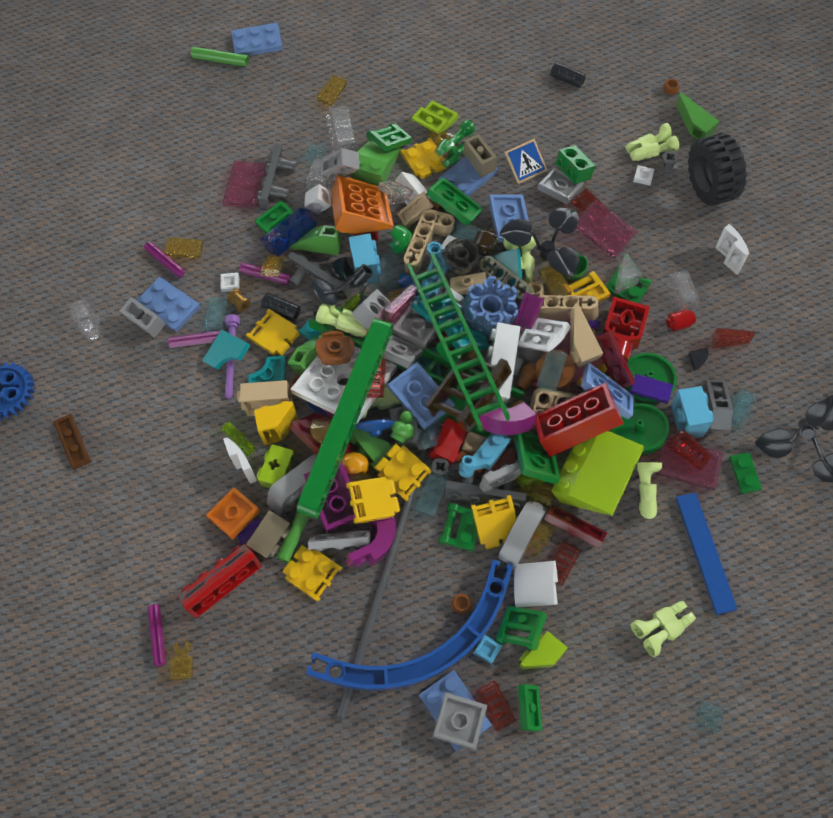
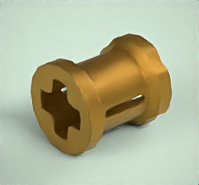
M239 289L230 291L226 298L229 303H233L236 306L238 312H244L251 304L248 298H244L241 295Z

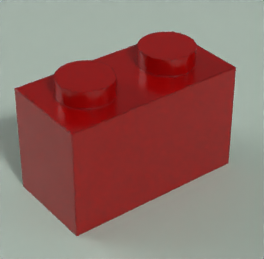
M446 418L438 428L427 457L433 460L444 458L448 461L449 465L456 463L460 456L459 448L463 446L467 436L465 435L466 431H463L458 423Z

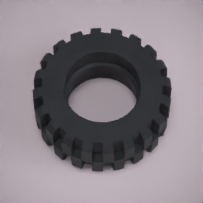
M718 133L696 140L688 153V173H690V182H692V187L696 191L697 197L701 198L703 203L710 206L738 199L744 192V187L747 184V166L743 158L744 154L740 150V145L736 143V140L731 135L726 133Z

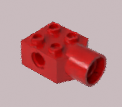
M613 297L603 333L613 332L621 352L628 363L631 350L637 349L641 341L650 306Z

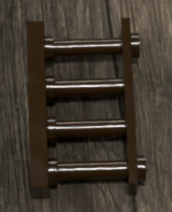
M474 350L462 354L455 365L457 366L477 358ZM502 358L496 365L485 362L498 390H500L512 373L508 361ZM470 368L459 372L462 380L472 376L467 374ZM451 370L435 393L428 399L426 407L433 417H435L439 410L457 417L461 429L469 433L476 422L468 404L462 411L445 404L450 395L466 401L462 391L456 389L458 381L453 370ZM487 378L473 383V385L480 387L477 391L490 387ZM491 393L473 400L472 404L475 410L490 404L495 395Z

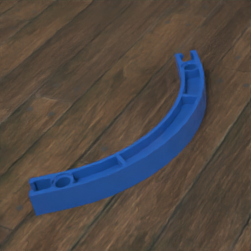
M493 559L482 595L474 612L452 638L432 652L411 661L387 666L356 665L313 652L311 663L315 664L316 660L327 664L325 673L312 671V666L308 665L306 675L333 685L364 691H387L406 688L440 675L464 658L481 640L492 624L502 604L513 565L507 564L506 567H503L502 571L506 573L504 579L501 580L494 577V570L497 566H500V561ZM490 586H498L500 593H492ZM334 667L342 670L341 675L337 678L329 675L330 670Z

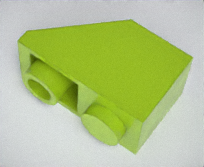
M547 631L544 635L540 634L537 650H526L519 659L522 661L519 667L522 670L553 668L568 647Z

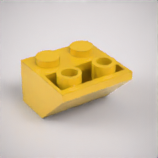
M282 401L277 405H265L254 410L257 429L264 445L284 441L291 431V423L298 420L293 401Z

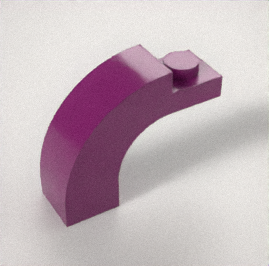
M523 402L515 407L507 408L510 415V420L506 421L501 408L479 417L483 429L488 432L500 435H516L534 428L536 413Z
M394 517L369 522L374 531V540L369 545L348 554L346 563L349 568L353 566L360 567L367 563V560L372 567L384 558L395 536L396 523Z

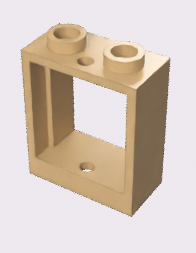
M287 380L240 384V391L237 392L238 402H241V408L245 410L247 417L255 416L254 410L259 409L261 406H272L282 401H293Z

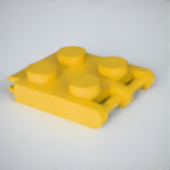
M428 138L423 143H416L414 147L407 150H400L401 155L413 174L419 176L420 179L432 175L431 170L437 173L445 169L441 162L444 157L443 155L438 156L436 154L437 146L431 138Z
M268 309L266 311L267 314L261 321H257L255 328L245 336L273 356L276 354L282 356L290 347L287 342L292 344L300 334L297 331L296 325Z
M394 444L386 453L390 460L388 461L383 457L374 468L379 472L376 475L379 478L386 477V480L394 481L396 493L407 502L410 499V494L416 487L419 488L421 486V481L427 474L430 475L432 470L404 445L400 448L397 444ZM423 471H425V472L420 476V478H419L418 480H416V479L418 478V476H419Z
M386 477L346 484L351 496L350 506H353L355 514L354 524L393 518L395 516L394 513L400 511L397 497H390L396 494L393 480H386Z
M507 495L506 498L497 501L489 500V503L471 505L480 544H484L486 550L500 546V539H502L504 544L517 520L511 495Z
M301 545L293 556L298 560L297 563L290 560L282 572L287 575L285 579L319 602L321 599L320 595L327 586L330 587L332 584L331 580L343 568L315 549L309 550V547L306 548ZM335 568L331 575L328 577V579H326L331 570ZM322 583H324L320 590L317 592V594H314L319 588V586Z

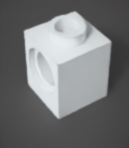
M318 184L305 193L304 207L312 212L319 214L331 207L332 191Z

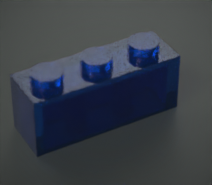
M299 207L260 240L270 254L279 257L318 224L309 210Z

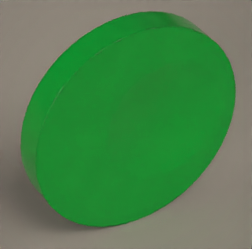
M640 353L629 359L627 365L633 378L635 374L672 384V395L677 384V375L674 367L667 359L654 353ZM632 385L623 388L630 392ZM632 394L634 395V401L649 405L662 403Z
M644 403L633 404V415L628 420L621 416L624 424L611 429L612 433L643 445L644 449L641 455H647L659 450L666 443L669 435V422L665 414L657 407Z

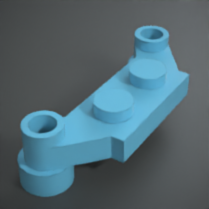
M431 242L427 246V252L431 260L427 271L435 268L430 255L434 253L445 276L448 270V263H445L442 257V246L438 242ZM439 274L422 280L421 288L440 281ZM416 285L409 289V298L412 302L420 297ZM440 288L424 293V295L428 297L437 296Z
M491 433L473 456L466 455L462 458V462L459 464V474L462 477L469 478L473 476L475 470L484 468L490 470L510 445L511 439L508 438V435Z

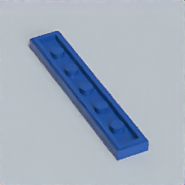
M691 493L677 496L675 500L715 615L736 611L737 606L697 494Z

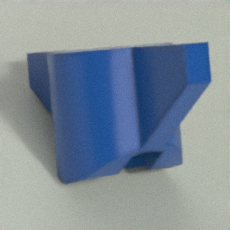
M403 272L400 274L398 283L400 284L401 291L410 289V287L415 285L409 275H405Z

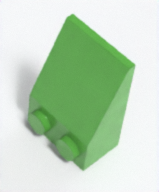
M368 141L358 151L359 170L351 173V178L383 187L399 156L401 147L385 152L374 141Z

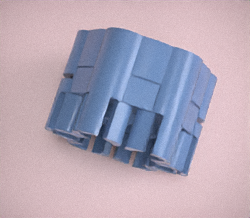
M489 276L484 280L483 284L471 285L463 303V317L468 327L475 331H481L487 341H491L492 328L495 329L498 322L512 325L518 313V310H516L517 305L514 302L517 296L516 288L512 287L511 291L508 292L510 285H503L502 289H500L502 283L498 279L494 284L495 276ZM485 309H489L493 313L487 312Z

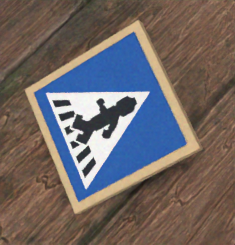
M535 138L504 152L517 184L548 171Z

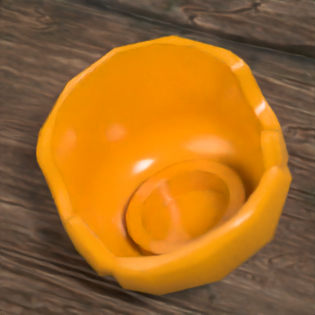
M352 452L343 456L342 463L347 474H357L362 471L366 474L369 471V463L364 455Z

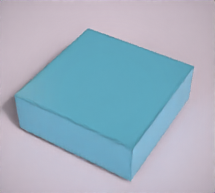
M484 634L473 654L492 665L502 645Z

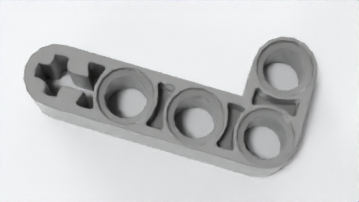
M315 453L270 487L267 505L280 517L286 516L285 513L288 510H292L294 500L302 494L306 484L303 474L312 470L317 458Z

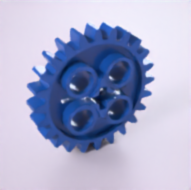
M5 362L3 367L0 365V421H2L4 416L10 419L12 413L18 416V410L24 412L23 406L30 405L27 400H32L33 397L30 394L35 392L32 388L35 386V383L32 381L33 377L21 365L17 366L14 362L11 365Z

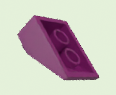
M342 461L319 515L326 533L349 525L355 519L353 506H350V491L346 487L350 479ZM310 472L303 474L306 482Z

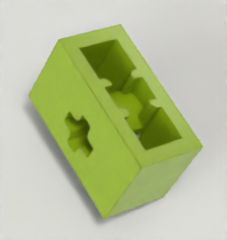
M271 445L270 450H267L265 453L264 465L259 468L257 473V479L261 486L270 488L292 470L296 459L294 450Z

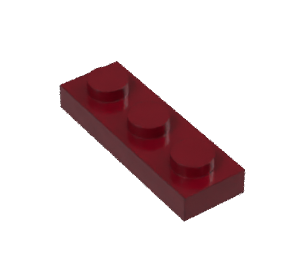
M609 331L596 335L595 338L603 352L601 358L611 379L622 387L633 385L635 380L613 332Z
M552 505L544 519L551 525L559 527L570 535L586 541L587 544L599 549L607 535V532L555 505Z

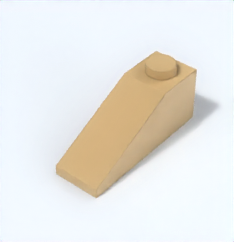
M576 303L571 310L570 357L579 368L599 360L603 352L579 304Z

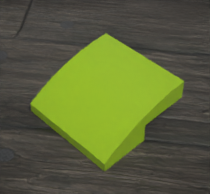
M432 100L426 108L421 107L411 119L439 134L452 126L458 120L459 115L455 111Z

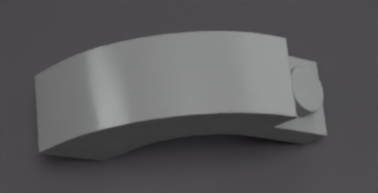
M531 500L525 504L499 553L498 559L513 565L515 568L517 567L537 527L548 510L547 508Z

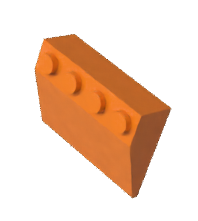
M341 175L336 176L331 189L335 230L341 233L358 234L393 228L394 225L386 188Z

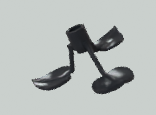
M558 208L550 213L549 224L556 228L552 240L544 241L541 245L535 233L531 232L532 224L527 220H512L501 229L499 235L516 246H525L533 237L537 250H540V257L543 260H547L549 265L557 272L573 278L579 261L577 252L570 247H562L558 250V248H555L554 242L559 230L564 234H570L577 228L579 217L575 210L572 208Z
M342 257L335 260L331 268L338 278L344 279V284L332 291L330 286L322 280L317 279L312 282V288L316 296L323 303L330 306L338 302L334 294L338 293L348 284L363 285L359 295L361 300L358 301L360 305L369 297L364 295V292L369 285L367 280L373 275V271L367 265L362 264L353 272L347 258Z
M832 394L823 400L815 402L807 409L806 418L799 421V429L795 430L792 438L789 430L777 428L761 435L755 441V445L768 456L781 458L792 451L791 442H794L798 435L804 439H812L818 456L821 459L813 463V472L819 479L833 483V453L824 457L815 438L816 430L820 427L826 431L833 430Z

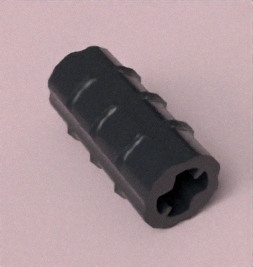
M555 62L550 76L557 78V80L564 81V83L578 88L582 87L586 79V74L558 62Z
M269 292L264 295L261 302L263 308L270 309L278 315L293 321L298 318L301 312V306Z

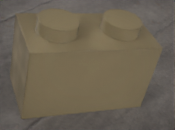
M479 133L464 140L463 154L481 178L496 171L497 157Z
M269 510L246 545L266 558L269 555L274 556L280 547L277 545L280 538L285 539L291 530L288 527L290 523Z

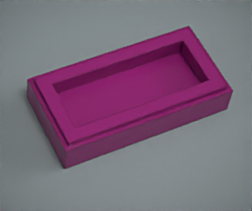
M525 292L513 325L520 326V331L523 332L525 329H532L544 298Z

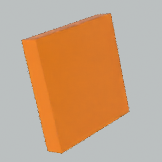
M233 487L205 516L233 540L261 510Z

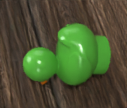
M410 411L402 412L399 416L401 421H396L392 424L393 432L390 436L402 444L405 443L406 439H411L415 435L414 427L410 424L413 421V414Z

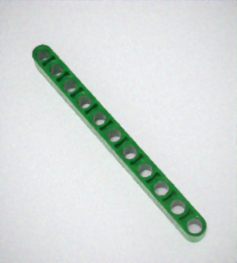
M376 318L373 319L299 499L296 510L298 513L316 519L319 517L391 338L394 327L393 323Z

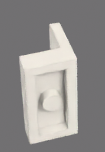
M401 172L392 184L407 205L422 192L427 193V190L413 174Z

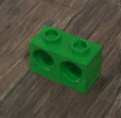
M576 145L560 149L555 162L559 169L574 184L591 180L596 166Z

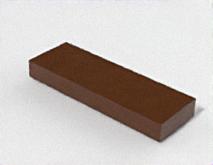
M70 413L53 421L71 468L76 470L91 463V458L73 415Z

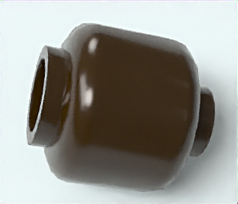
M482 228V230L476 233L473 247L477 250V254L487 256V254L495 252L499 238L494 230Z

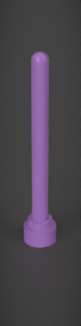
M230 314L225 316V325L227 326L228 333L233 336L236 335V329L240 325V317ZM234 360L228 361L226 365L225 397L227 399H231L233 396Z

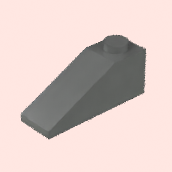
M706 380L707 405L714 416L710 429L718 431L731 430L734 409L726 380Z

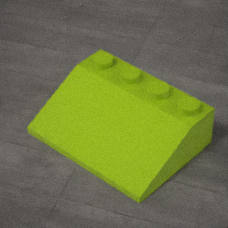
M609 431L575 445L560 472V481L557 485L554 484L551 491L562 504L613 516L643 452L644 446Z

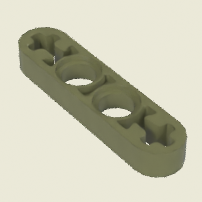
M485 256L481 259V270L489 276H495V281L499 279L502 286L509 285L512 279H516L513 287L517 290V298L522 300L524 297V293L519 290L520 288L534 295L532 286L491 256ZM490 263L494 268H489L487 264ZM503 269V276L498 278L497 273Z

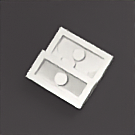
M728 224L723 229L715 248L726 257L724 264L735 274H738L749 255V251L740 234Z
M537 318L532 329H525L518 341V346L549 352L563 340L571 326L568 322Z
M224 438L229 457L236 469H243L250 484L256 482L257 478L241 449L229 438Z
M556 561L517 565L514 572L515 607L558 604L555 582H558Z

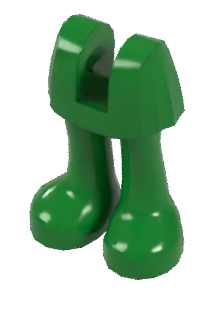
M464 120L460 124L457 133L451 139H443L437 146L435 152L438 156L446 152L449 154L441 161L444 167L458 163L460 156L463 154L464 142L457 148L455 145L465 137L468 139L474 136L471 134L475 131V126L470 120Z

